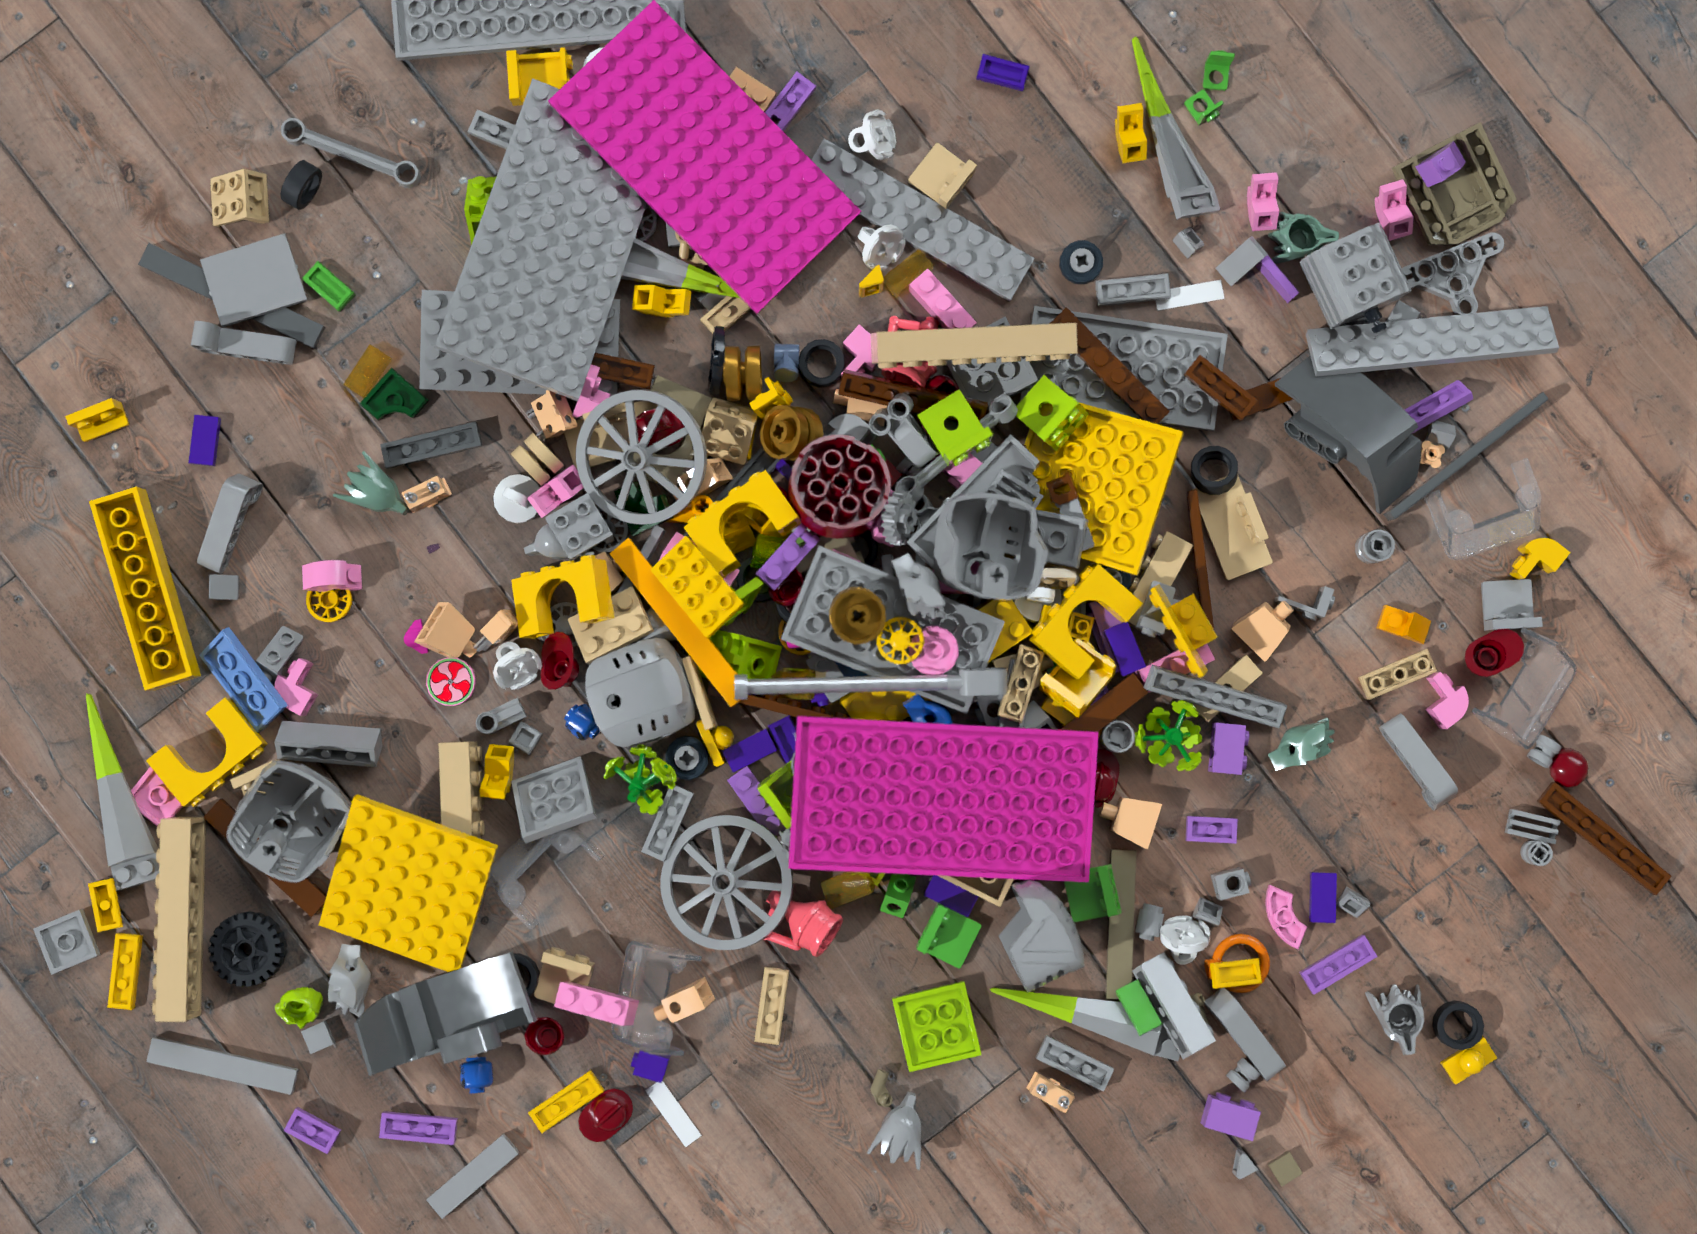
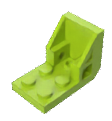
M791 760L765 778L757 787L786 829L791 826L794 776L791 769Z

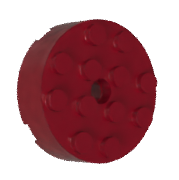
M828 435L814 440L800 452L790 475L788 496L790 505L799 516L800 522L808 529L828 538H850L866 532L878 521L890 494L891 478L883 457L870 444L866 445L849 435ZM834 484H840L844 487V489L838 488Z

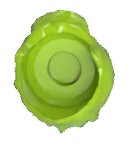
M308 987L289 990L280 998V1002L275 1005V1011L287 1024H296L300 1029H303L307 1023L314 1022L319 1016L323 1005V996L321 992Z

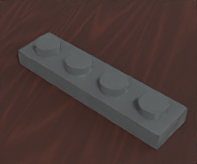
M476 421L380 444L385 468L387 469L483 447Z

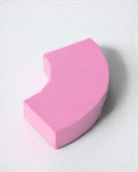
M1268 885L1265 900L1268 920L1275 933L1285 943L1299 950L1307 926L1299 922L1293 912V894Z

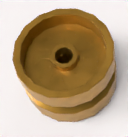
M760 345L747 346L745 361H742L741 350L738 346L725 347L723 374L727 401H739L742 398L743 385H746V394L749 400H755L762 393Z
M774 406L766 413L760 429L761 444L765 452L770 457L781 460L796 461L800 452L808 444L823 437V425L819 416L813 410L804 407Z
M849 587L839 592L832 600L829 609V619L835 633L841 639L852 644H866L876 639L883 631L886 622V611L881 599L871 590L863 587ZM853 611L861 612V618L854 619Z

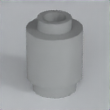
M1143 904V908L1139 911L1135 932L1140 933L1139 938L1154 941V937H1160V928L1164 918V914H1162L1163 907Z

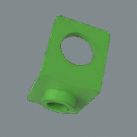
M1220 50L1210 52L1205 61L1204 89L1227 90L1229 67L1234 60V53ZM1213 71H1219L1223 76L1222 82L1219 84L1212 83L1209 79V74Z
M1205 90L1199 91L1184 102V105L1198 125L1205 121L1210 123L1220 115L1219 111L1224 104L1222 100L1214 104ZM1195 100H1204L1207 103V109L1204 112H1197L1193 107Z
M892 873L880 911L903 918L911 898L916 877L909 874ZM888 904H897L901 907V909H892L888 906Z

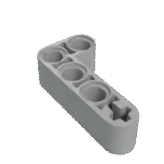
M194 321L190 346L210 354L293 365L297 340L283 336L221 328L213 323Z
M236 474L226 479L220 490L198 555L197 563L219 574L226 570L248 506L258 500L263 489L262 483L242 474Z
M1401 713L1379 726V730L1385 740L1423 789L1422 796L1432 810H1437L1456 797L1458 793L1456 784Z
M1220 988L1205 1000L1204 1004L1224 1026L1266 1081H1269L1286 1067L1285 1063L1242 1006L1225 988Z

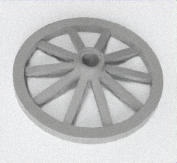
M630 390L610 396L597 405L588 415L581 427L577 440L576 464L584 489L592 501L605 513L627 523L652 524L675 516L693 501L705 477L707 451L699 425L682 404L660 392ZM633 400H644L658 404L640 442H638ZM624 402L630 444L604 416L609 410ZM667 408L680 419L685 427L647 447ZM598 422L624 452L589 446L592 433ZM688 434L690 435L694 449V460L653 456V453ZM635 452L641 456L640 464L635 463L633 459ZM589 454L619 459L622 463L594 480L589 465ZM651 464L694 468L692 478L685 492L674 485ZM627 469L628 471L617 504H614L601 492L598 486ZM645 472L676 496L678 500L668 508L657 512ZM635 474H637L648 513H636L624 509Z
M714 816L690 826L672 844L664 860L661 872V896L666 912L673 924L688 939L701 946L716 950L742 949L766 938L783 920L793 895V869L788 868V859H786V852H782V843L763 825L740 816ZM719 826L745 828L727 867H725ZM709 829L712 831L717 870L689 844L693 838ZM753 832L763 838L772 848L770 852L734 871ZM683 849L711 877L673 874L675 864ZM777 857L781 868L782 884L739 880L740 877ZM724 875L730 880V884L726 889H722L719 885V880ZM672 881L710 885V887L680 907H677L673 895ZM738 887L781 891L778 905L772 916H769L750 900ZM715 893L702 932L700 933L688 924L682 914ZM732 895L765 922L761 928L745 937L742 936ZM723 897L734 940H720L709 937Z

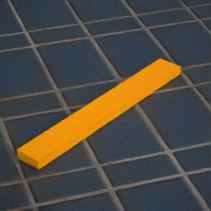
M627 538L609 554L729 706L733 708L741 701L735 700L734 674H737V672L710 638L703 635L651 572L652 565L633 541Z

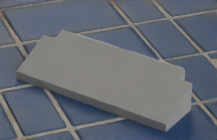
M1010 434L944 504L952 498L963 494L991 493L988 491V488L992 485L1001 469L1039 493L1038 479L1032 473L1039 467L1040 461ZM1002 477V482L1006 483L1007 485H1009L1025 497L1029 498L1030 500H1033L1035 498L1023 489H1021L1020 487H1018L1017 485ZM997 485L996 489L1005 495L1017 498ZM944 504L907 541V544L933 570L937 522Z

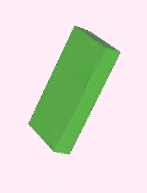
M319 261L302 278L339 312L356 295Z
M1138 979L1116 990L1115 993L1139 1036L1162 1025Z

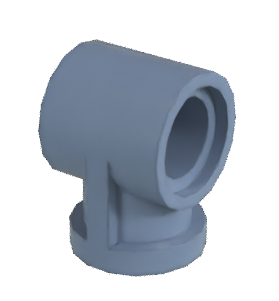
M775 344L774 377L778 381L792 382L797 379L799 344Z

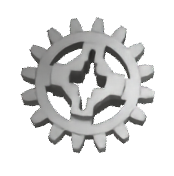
M893 492L892 497H888V505H884L885 512L883 511L881 520L884 521L881 524V527L884 528L882 535L886 537L885 541L889 542V544L905 545L906 540L911 538L910 532H914L913 526L917 523V517L915 516L917 510L914 509L916 501L913 500V495L909 494V492Z

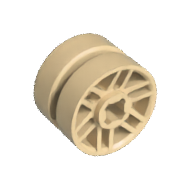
M532 433L524 440L529 451L519 445L511 455L543 486L551 478L545 469L548 468L553 473H556L564 464Z

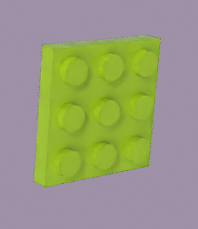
M964 981L892 998L909 1072L982 1055Z

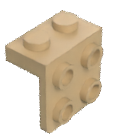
M552 947L551 950L547 949L544 951L541 959L543 965L534 996L537 999L555 1004L560 982H574L588 986L595 963L589 961L590 958L583 955L575 954V957L565 954L566 951L560 948Z

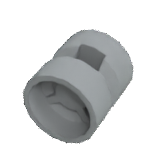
M1382 529L1373 530L1361 535L1355 544L1357 557L1367 564H1375L1388 559L1395 549V541L1392 535Z
M1113 720L1103 728L1099 741L1104 749L1110 752L1121 753L1127 751L1132 746L1135 734L1133 728L1128 723Z

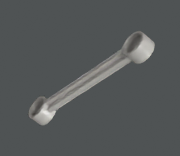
M289 118L281 126L283 138L291 145L299 146L305 143L395 177L397 182L404 188H413L421 180L419 169L410 161L396 163L311 131L297 118ZM301 125L302 134L299 138L290 139L287 137V131ZM414 168L415 177L410 182L400 180V173L402 174L405 170H412Z
M1001 395L990 403V412L979 422L983 428L988 426L991 429L997 423L1004 424L1013 420L1017 415L1018 409L1008 395ZM939 455L915 477L911 475L903 477L896 484L895 491L909 492V494L913 495V500L917 502L923 496V487L947 467L942 456Z

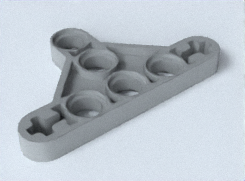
M1488 233L1405 266L1402 270L1405 277L1412 273L1413 278L1407 280L1411 289L1417 287L1449 301L1455 315L1466 314L1461 312L1459 305L1461 301H1468L1472 309L1467 314H1475L1478 309V303L1473 293L1474 286L1485 260L1495 256L1504 248V239L1498 233ZM1489 239L1491 242H1496L1497 245L1494 247V250L1492 247L1481 250V247L1486 245ZM1464 248H1472L1475 251V258L1472 260L1466 259L1463 255ZM1443 256H1448L1452 259L1453 266L1446 269L1441 265L1440 261ZM1420 265L1429 267L1431 272L1429 277L1424 278L1419 275L1418 268ZM1456 278L1462 282V289L1460 291H1454L1450 287L1451 279Z

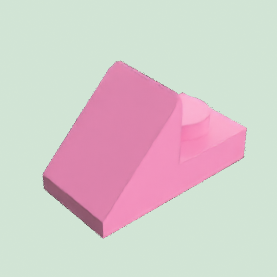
M590 365L579 400L575 404L573 417L577 418L584 413L591 412L597 405L611 396L609 393L598 390L602 379L597 377L600 367Z

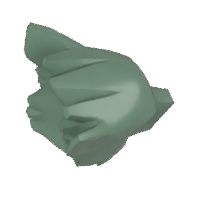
M1279 212L1278 217L1283 219V221H1279L1277 224V229L1279 230L1268 233V237L1278 244L1273 250L1281 254L1273 257L1271 260L1275 264H1279L1293 259L1304 258L1325 245L1337 241L1339 232L1325 228L1316 218L1310 215H1293Z
M363 451L362 454L370 468L359 464L357 467L361 472L348 471L347 475L352 485L345 484L344 487L351 496L334 493L333 496L372 511H394L406 515L409 512V508L400 498L399 489L394 480L385 474L367 453Z
M1326 717L1316 723L1298 725L1288 729L1284 733L1278 748L1268 754L1275 771L1290 766L1306 765V761L1315 760L1330 753L1331 749L1328 747V744L1334 742V739L1330 738V736L1335 731L1329 730V719ZM1291 745L1295 747V752L1293 753L1290 751Z

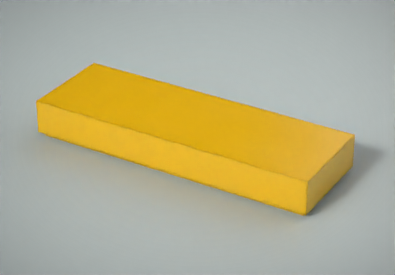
M115 934L107 1008L135 1009L143 935Z
M589 1070L530 1110L528 1114L540 1132L543 1133L604 1092V1088L592 1070Z

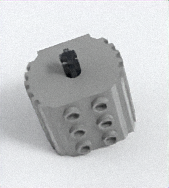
M1381 223L1368 226L1312 252L1300 261L1303 272L1330 330L1365 316L1368 323H1374L1375 325L1372 328V332L1379 333L1387 328L1385 322L1380 323L1379 321L1382 318L1379 309L1399 300L1412 291Z

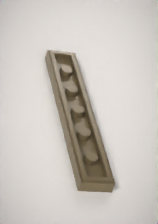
M1111 849L1110 864L1112 865L1122 913L1108 917L1105 998L1119 999L1115 993L1116 990L1132 983L1136 850Z

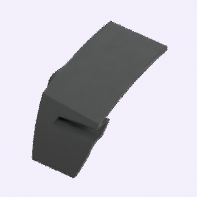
M1309 356L1275 382V387L1301 404V409L1284 423V429L1288 435L1332 464H1337L1344 458L1357 466L1360 473L1368 478L1372 484L1376 512L1378 514H1381L1415 484L1421 460V440L1412 435L1418 428L1417 422L1361 372L1315 377L1311 356Z
M509 952L400 988L397 992L385 995L360 1015L354 1022V1026L369 1076L439 1052L443 1064L501 1047L503 1045L499 1035L500 1032L537 1021L514 954Z

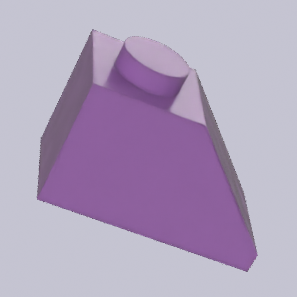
M1452 141L1415 167L1426 186L1430 187L1444 181L1460 170L1466 161L1455 142Z

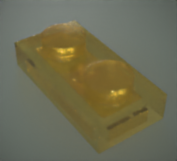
M369 344L343 385L365 398L373 389L392 358Z

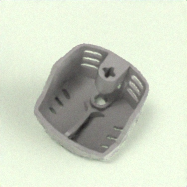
M993 493L963 494L952 498L944 504L937 522L933 563L934 573L941 583L950 588L968 592L979 597L1003 600L1027 596L1038 588L1044 565L1046 564L1048 549L1037 531L1036 509L1033 506L1014 497ZM1009 527H1015L1016 531H1010ZM1006 540L1016 541V545L1008 544ZM1004 554H1012L1014 555V559L1007 558L1004 556ZM978 561L980 566L977 574H972L971 565L973 562Z
M653 638L637 641L635 644L597 658L587 668L585 689L594 720L602 734L616 746L631 747L663 739L685 728L695 719V698L682 659L666 639ZM641 651H644L646 655L645 659L642 658L640 654ZM627 654L631 655L633 663L629 662L626 657ZM613 660H618L620 668L616 667ZM617 696L621 698L620 706L614 705V702L617 701ZM664 715L668 716V724L664 721ZM652 719L655 720L656 731L652 730ZM638 724L642 725V736L639 734Z
M273 760L262 769L243 799L240 800L235 810L236 813L229 825L227 838L234 850L245 861L260 871L279 880L299 882L307 878L318 866L320 867L327 860L346 826L350 806L341 794L340 789L316 771L303 764ZM324 817L327 818V820L329 821V823H330L331 825H329V824L327 823V821L324 819ZM283 819L288 825L286 827H279L276 825L275 820ZM316 826L321 830V832L323 833V835L318 831V829L316 828Z
M1026 879L1011 884L1020 909L999 934V938L1026 991H1033L1065 974L1085 967L1079 934L1072 918L1059 898L1047 887L1036 881Z

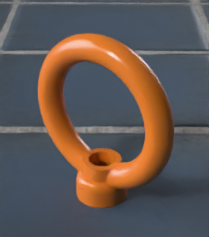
M1235 934L1225 938L1216 947L1212 959L1204 961L1205 972L1210 980L1212 979L1210 963L1222 962L1224 953L1231 946L1246 944L1254 948L1258 953L1262 983L1265 981L1270 968V958L1265 946L1257 938L1247 934ZM1262 983L1225 987V989L1234 993H1247L1255 990Z

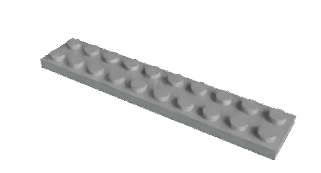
M823 139L812 158L817 167L861 210L860 217L879 228L890 224L897 226L903 231V237L907 244L1007 301H1011L1033 263L1034 257L953 211L945 209L932 199L826 139Z
M1548 306L1385 322L1387 328L1379 333L1372 332V328L1375 326L1374 323L1338 326L1331 330L1330 327L1308 329L1306 332L1315 377L1557 353L1559 349Z

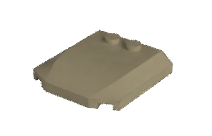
M1481 122L1391 168L1397 181L1403 179L1407 185L1406 200L1428 245H1455L1501 222L1511 204H1514L1517 200ZM1454 141L1466 161L1460 170L1444 181L1427 187L1415 166Z

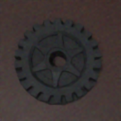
M242 912L228 917L216 927L213 932L214 935L211 936L209 941L211 946L208 947V952H211L209 960L210 963L213 962L214 964L212 968L215 972H219L218 976L221 979H226V982L229 984L248 987L265 982L279 971V968L284 963L283 958L287 953L285 950L287 942L283 938L285 936L284 932L279 929L280 925L277 922L274 923L272 921L273 918L265 916L260 912ZM245 943H249L252 946L251 955H247L244 952L243 946Z

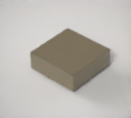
M1289 1151L1284 1152L1267 1163L1281 1186L1303 1174Z

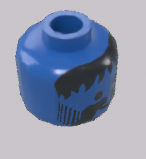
M576 704L567 712L564 718L566 720V729L579 740L594 739L600 733V729L588 705L582 704L578 706Z
M486 1057L466 1058V1062L460 1065V1085L464 1089H469L470 1094L484 1093L485 1087H490L493 1084V1065L490 1061H486Z

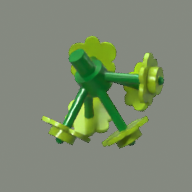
M1183 700L1173 701L1171 704L1173 711L1180 713L1175 728H1169L1170 712L1164 710L1161 706L1155 707L1152 712L1146 715L1145 728L1148 731L1153 730L1155 733L1161 732L1162 729L1166 732L1164 735L1145 736L1143 725L1139 724V730L1135 732L1134 738L1136 747H1139L1141 753H1145L1146 741H1155L1153 745L1148 747V752L1150 753L1149 761L1165 767L1167 763L1171 764L1175 760L1174 755L1171 753V745H1176L1184 757L1178 761L1177 770L1191 771L1195 769L1202 761L1201 752L1187 753L1183 745L1191 749L1194 747V744H1200L1202 742V736L1199 733L1201 728L1199 725H1194L1190 720H1185L1184 722L1183 720L1185 716L1197 717L1199 712L1196 711V707L1192 703Z
M645 744L637 745V748H631L629 753L638 755L640 757L639 760L633 764L627 763L625 766L626 770L622 771L621 768L625 757L612 758L605 766L606 773L603 778L608 779L616 773L619 774L623 780L630 784L628 787L630 792L627 799L630 802L637 801L641 813L645 814L648 812V814L654 815L658 812L659 807L664 804L663 794L659 789L651 791L647 790V788L662 782L669 789H674L675 782L677 781L676 772L669 764L658 758L657 753L651 751L652 748ZM646 757L655 758L651 760L653 773L648 776L650 769L645 767L644 763Z

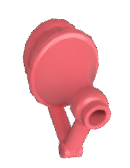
M891 316L888 332L898 331V328L934 330L938 329L939 322L933 317H926L920 323L919 321L899 319L897 316ZM928 361L922 362V366L903 367V363H897V367L882 368L881 371L886 379L925 388L926 381L937 372V366H928Z
M773 890L767 897L766 902L771 907L768 913L769 916H772L778 905L781 891ZM791 900L785 918L789 923L792 938L772 932L763 940H769L796 951L802 947L810 950L813 956L819 957L834 940L842 925L843 918L840 914H834L827 906L825 900L805 903Z

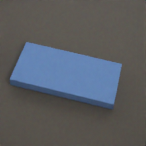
M229 627L223 629L200 653L201 659L257 733L263 731L288 706Z

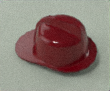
M667 408L647 447L685 427L680 419ZM656 409L642 412L636 417L638 442H640ZM683 437L680 438L679 440H677V441L671 443V444L668 445V446H671V445H674V444L680 442V441L683 439Z
M1510 629L1494 630L1469 644L1465 651L1466 665L1472 673L1478 676L1489 677L1496 675L1520 661L1524 654L1523 640L1516 632Z
M555 632L549 635L542 646L541 681L543 686L550 690H556L562 686L566 688L571 687L579 673V664L573 656L572 641L564 632Z
M1097 749L1095 808L1102 807L1103 802L1109 803L1112 800L1119 778V762L1112 752L1105 749Z
M614 1088L605 1090L591 1101L580 1113L578 1120L579 1129L583 1136L590 1141L602 1142L617 1133L632 1116L633 1105L629 1095L622 1090Z

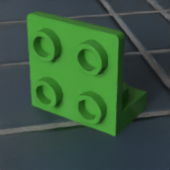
M1111 864L1090 868L1089 882L1064 881L1073 922L1104 916L1110 917L1122 913Z
M937 903L916 945V949L924 954L927 952L960 969L981 928V924Z

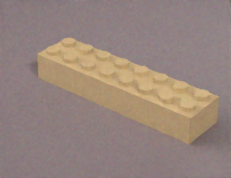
M1076 323L890 331L870 334L872 364H878L879 369L897 367V363H903V367L922 366L924 361H928V366L947 365V360H952V365L972 364L971 359H977V364L996 363V358H1001V363L1021 361V357H1026V361L1046 360L1048 355H1050V360L1070 359V354L1078 353Z
M204 817L162 818L157 826L160 848H158L156 853V861L159 863L156 888H159V897L155 902L158 924L155 925L154 936L157 939V949L154 951V963L157 964V974L153 978L156 999L152 1005L155 1022H186L201 1015L206 819Z

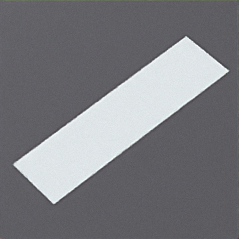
M1221 280L1170 289L1171 298L1156 300L1157 310H1164L1224 299Z
M663 1081L662 1083L656 1082L645 1090L685 1147L702 1136Z

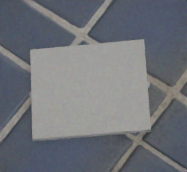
M285 233L200 259L210 290L209 295L212 296L222 327L308 301L297 270L298 265L295 264Z

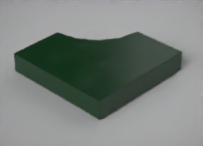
M391 367L359 404L380 421L386 415L394 413L406 414L414 419L430 400Z
M637 481L633 482L624 509L636 513H648L641 487ZM622 487L614 491L617 500L619 498ZM652 495L657 512L669 507L665 495ZM674 516L652 524L627 523L631 535L637 536L656 525L674 518Z

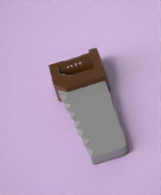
M1070 471L1065 472V475L1046 482L1052 502L1060 508L1061 514L1085 518L1079 502L1080 497ZM1069 484L1071 491L1061 495L1056 494L1055 489ZM1088 524L1082 551L1094 547V541Z

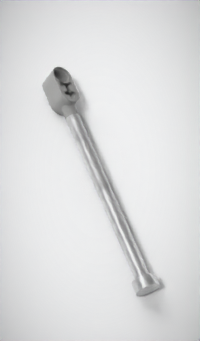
M1007 668L959 669V675L747 679V674H734L735 700H748L747 694L959 690V695L963 696L1007 694Z

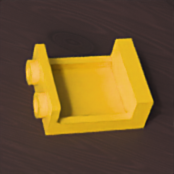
M565 47L560 48V52L518 55L516 50L506 51L509 99L513 106L523 105L532 78L558 89H561L570 80L569 70H573L572 55H568Z
M1076 638L1074 642L1095 661L1080 679H1073L1057 665L1049 675L1046 673L1040 679L1039 690L1079 718L1114 677L1116 665L1109 656L1098 653L1091 643Z

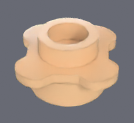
M1424 441L1421 444L1420 464L1431 465L1433 468L1440 467L1441 456L1445 453L1444 446H1436L1431 444L1430 441Z

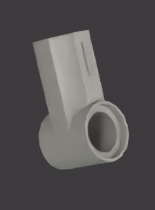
M515 698L488 712L481 713L476 719V727L480 732L491 735L527 716L519 699ZM491 716L495 722L494 726L490 730H485L482 722L484 718Z

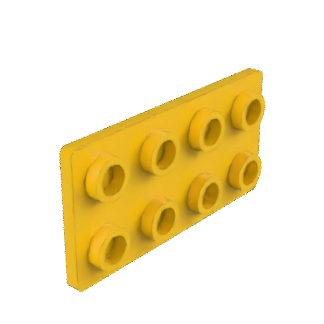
M687 536L683 537L651 568V572L707 638H710L744 605L743 601Z
M1161 585L1154 586L1150 589L1152 594L1149 595L1156 609L1161 608L1164 614L1162 617L1164 625L1168 630H1173L1176 635L1174 642L1181 653L1185 651L1189 658L1186 663L1193 675L1197 673L1199 678L1203 677L1208 669L1196 649L1218 638L1194 593L1171 605Z

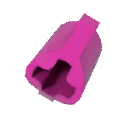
M416 619L405 633L404 642L408 647L415 649L421 654L428 653V648L414 642L423 628L422 619Z

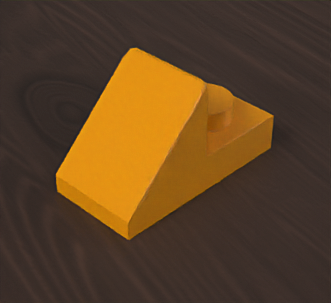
M1384 605L1376 629L1424 644L1431 621L1416 612L1408 613Z

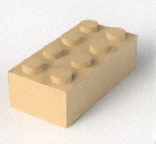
M478 741L439 743L441 825L481 839V835H484L485 832L484 821L480 820V811L484 808V799L479 796V786H481L483 781L482 771L478 769V761L482 760L481 746H478Z

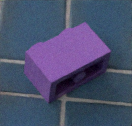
M1212 723L1208 772L1242 775V770H1246L1247 766L1244 745L1247 746L1249 742V731H1246V725Z
M1216 1092V1096L1208 1094L1200 1123L1205 1128L1253 1141L1261 1113L1254 1107L1255 1103L1240 1099V1103L1230 1100L1231 1096Z

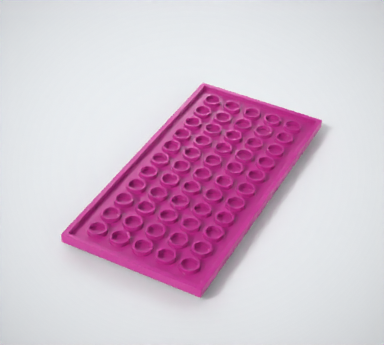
M655 0L643 9L548 100V103L756 314L772 301L861 214V210Z
M797 716L788 868L1089 882L1098 732Z

